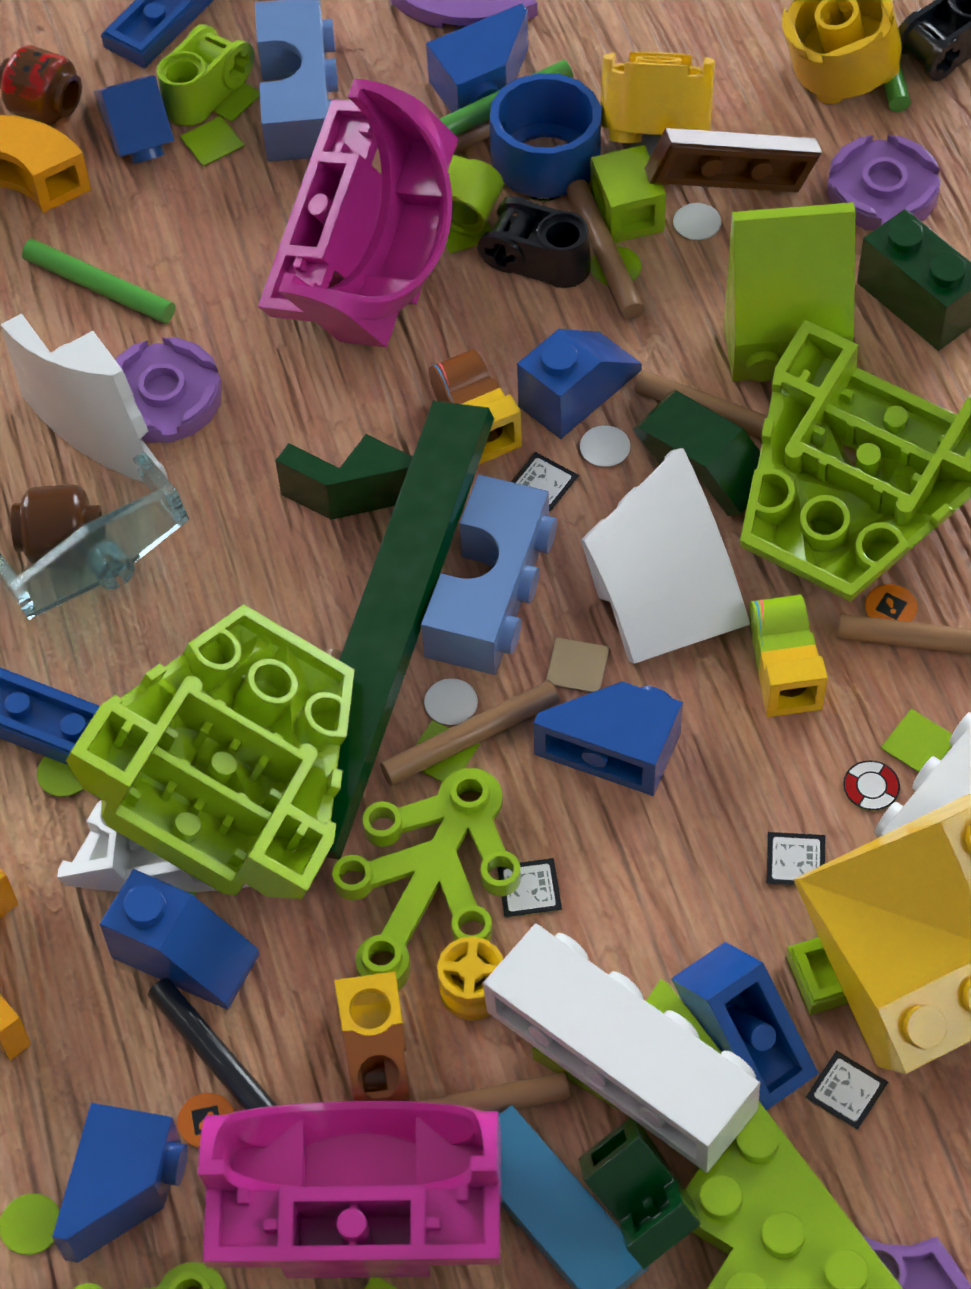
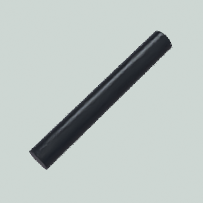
M169 978L161 979L151 987L148 997L244 1110L278 1106Z

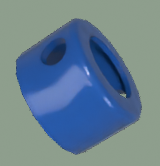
M537 73L517 78L503 87L491 103L490 148L491 164L502 176L504 184L513 191L529 197L556 198L568 195L566 189L575 180L582 179L589 183L591 181V157L599 156L601 151L602 107L595 93L581 81L561 74ZM540 137L557 138L567 142V144L556 147H533L524 143Z

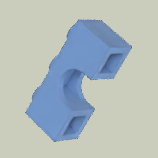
M320 0L255 2L257 46L262 80L284 79L280 81L259 82L261 123L267 162L311 158L332 100H329L328 93L339 92L336 58L326 59L325 55L327 52H336L333 19L322 20Z
M478 474L460 521L461 551L463 558L483 562L492 567V569L480 577L463 579L440 573L421 623L425 658L496 675L503 653L511 655L514 653L522 623L521 618L517 617L522 602L531 603L534 598L540 573L539 567H535L540 552L547 554L550 552L556 534L557 518L549 516V491Z

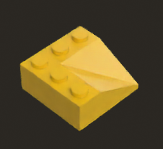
M967 794L793 879L875 1064L880 1068L907 1074L971 1041V794Z

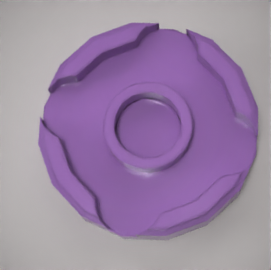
M873 135L859 137L843 146L832 159L827 192L832 204L854 202L856 211L855 225L865 230L874 231L903 209L908 210L922 222L927 219L937 205L941 182L938 176L939 167L935 158L922 145L902 136L888 135L887 140L874 141Z
M162 338L163 343H155L149 346L148 341L132 345L115 358L126 376L135 403L149 432L142 437L143 441L174 442L194 435L212 420L221 404V378L213 357L198 344L180 338Z

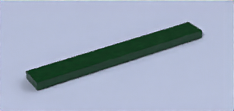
M433 400L339 661L354 669L347 737L340 745L337 767L338 770H342L341 788L334 797L331 822L336 823L335 839L326 856L327 858L339 860L342 857L421 631V623L442 571L494 422V417L488 407Z

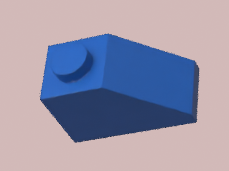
M523 3L426 43L429 83L451 113L501 90L517 79L528 51V11Z
M155 75L140 77L93 91L95 101L117 156L130 154L132 163L135 164L165 155L162 145L175 140Z
M558 329L517 363L518 407L558 438L562 439L642 370V363L599 331Z
M623 681L539 712L533 723L534 755L654 796L681 734L683 702L673 699L668 693L656 687L643 686L640 688Z
M134 868L100 922L101 930L113 959L160 980L169 978L177 988L226 1010L231 1006L260 955L259 949L194 895Z
M724 942L671 978L681 1000L720 1051H729L736 1054L752 1068L756 1075V1080L760 1082L759 1102L766 1111L819 1074L762 961Z
M96 1103L90 1104L52 1236L64 1260L80 1262L164 1208L170 1185L179 1186L182 1182L188 1156L187 1144L181 1142L173 1117Z

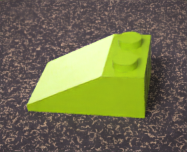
M854 202L732 212L724 313V333L732 382L746 380L764 382L772 380L777 363L804 319L853 342L856 222Z

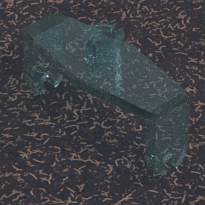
M145 452L135 456L133 461L139 467L137 471L152 493L85 524L19 576L16 575L0 553V581L28 620L99 585L109 590L119 588L120 586L115 577L119 575L124 583H127L133 576L135 570L134 563L190 520L177 490Z

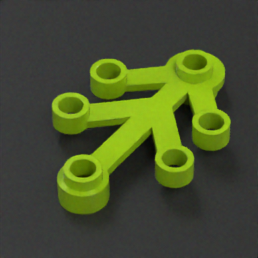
M477 768L460 769L444 779L436 796L399 808L392 803L380 801L371 804L364 811L362 822L365 837L371 844L379 847L393 845L400 839L402 833L437 823L441 824L431 841L370 861L359 855H347L335 863L332 870L335 890L339 896L351 901L366 897L374 888L412 876L381 935L368 938L358 948L355 958L358 977L395 971L398 990L406 984L411 972L409 953L406 947L439 885L452 915V935L454 941L473 936L491 941V916L487 910L476 904L457 855L469 831L482 860L481 881L485 890L495 896H507L516 891L520 885L521 870L519 860L514 854L505 851L493 821L501 811L503 795L499 782L490 773ZM470 791L481 794L479 799L472 802H466L459 798L460 794ZM379 818H388L394 822L392 827L387 830H376L372 827L374 821ZM496 867H506L512 871V875L504 880H496L489 873ZM350 871H358L365 875L362 881L357 884H346L342 881V877ZM469 921H477L484 926V929L476 935H467L460 930L461 926ZM379 952H390L394 955L393 960L386 965L380 966L370 961L371 957Z

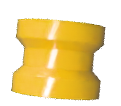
M474 936L460 938L450 943L440 954L437 963L440 998L445 1008L457 1018L472 1021L490 1016L486 1009L483 983L476 987V989L475 983L481 980L484 982L503 961V956L498 948L488 940Z

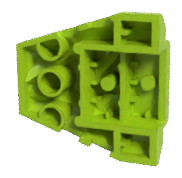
M804 319L775 367L772 381L773 392L768 416L765 418L761 435L762 446L757 470H754L740 538V547L851 602L971 498V398L967 397L958 414L952 413L858 368V344ZM843 445L857 449L855 466L850 464Z
M243 604L189 642L184 653L165 667L159 663L145 673L141 684L119 698L115 694L101 704L72 748L66 762L83 789L101 799V816L108 827L222 894L237 895L242 887L247 884L267 897L302 899L335 839L336 823L331 822L334 797L341 788L342 770H338L337 767L340 745L347 737L354 669Z

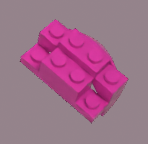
M354 79L348 94L350 100H331L258 308L270 317L316 322L340 342L387 348L399 311L407 304L417 305L422 287L436 266L446 245L452 219V191L448 169L459 139L425 104L414 96L383 83ZM377 147L382 175L371 165Z
M340 1101L260 1107L226 1115H207L204 1119L200 1139L198 1176L206 1187L203 1263L207 1268L280 1267L286 1278L430 1277V1265L500 1264L502 1150L498 1111H480L465 1106L430 1102Z

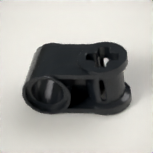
M934 0L923 9L912 12L898 27L902 45L901 54H911L925 66V74L933 81H940L946 78L956 67L971 58V0Z
M506 197L497 208L498 219L492 230L485 232L478 241L477 250L479 256L489 266L501 272L519 274L559 288L575 287L583 283L590 274L589 229L587 222L580 215L573 212L560 211L535 204L522 197Z

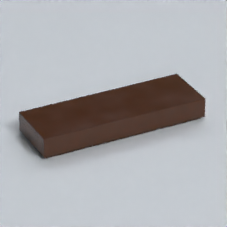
M665 128L644 170L649 183L799 192L822 151L816 138Z

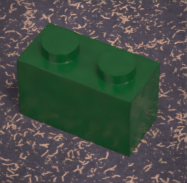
M903 209L863 238L857 283L937 351H940L971 328V262L906 209Z

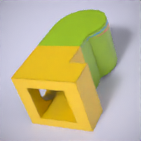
M802 595L750 601V633L766 718L823 710L828 677L823 657L818 655L814 635L810 633L807 609ZM807 687L802 694L788 697L780 694L781 690Z

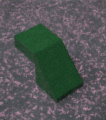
M675 390L670 392L632 429L659 465L665 460L664 457L671 450L684 448L695 474L727 516L741 514L747 508L754 470H757L760 450L742 427Z
M365 434L340 468L290 443L287 444L276 458L275 463L281 495L332 520L395 506L413 456Z
M631 1117L579 1157L584 1182L619 1222L626 1249L643 1269L647 1268L701 1225L692 1198L642 1125Z

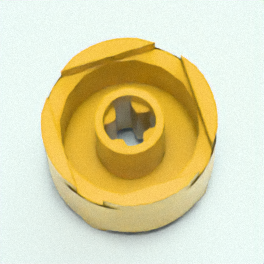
M794 0L787 11L784 8L782 28L795 75L807 90L816 94L820 102L836 104L845 98L860 96L872 91L881 84L888 83L898 74L902 45L892 0Z
M629 52V62L615 64L616 53L603 55L600 100L602 107L601 127L609 129V141L638 143L642 142V134L662 135L665 128L711 130L715 72L714 59L705 57L703 68L692 66V55Z

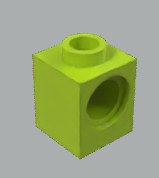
M645 144L591 157V192L615 243L665 231L666 192L662 184L649 183L644 168L650 155Z

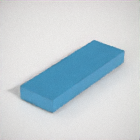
M511 1105L499 1114L502 1150V1204L500 1205L572 1289L627 1288L645 1273L649 1266L643 1269L625 1247L621 1229L519 1112Z

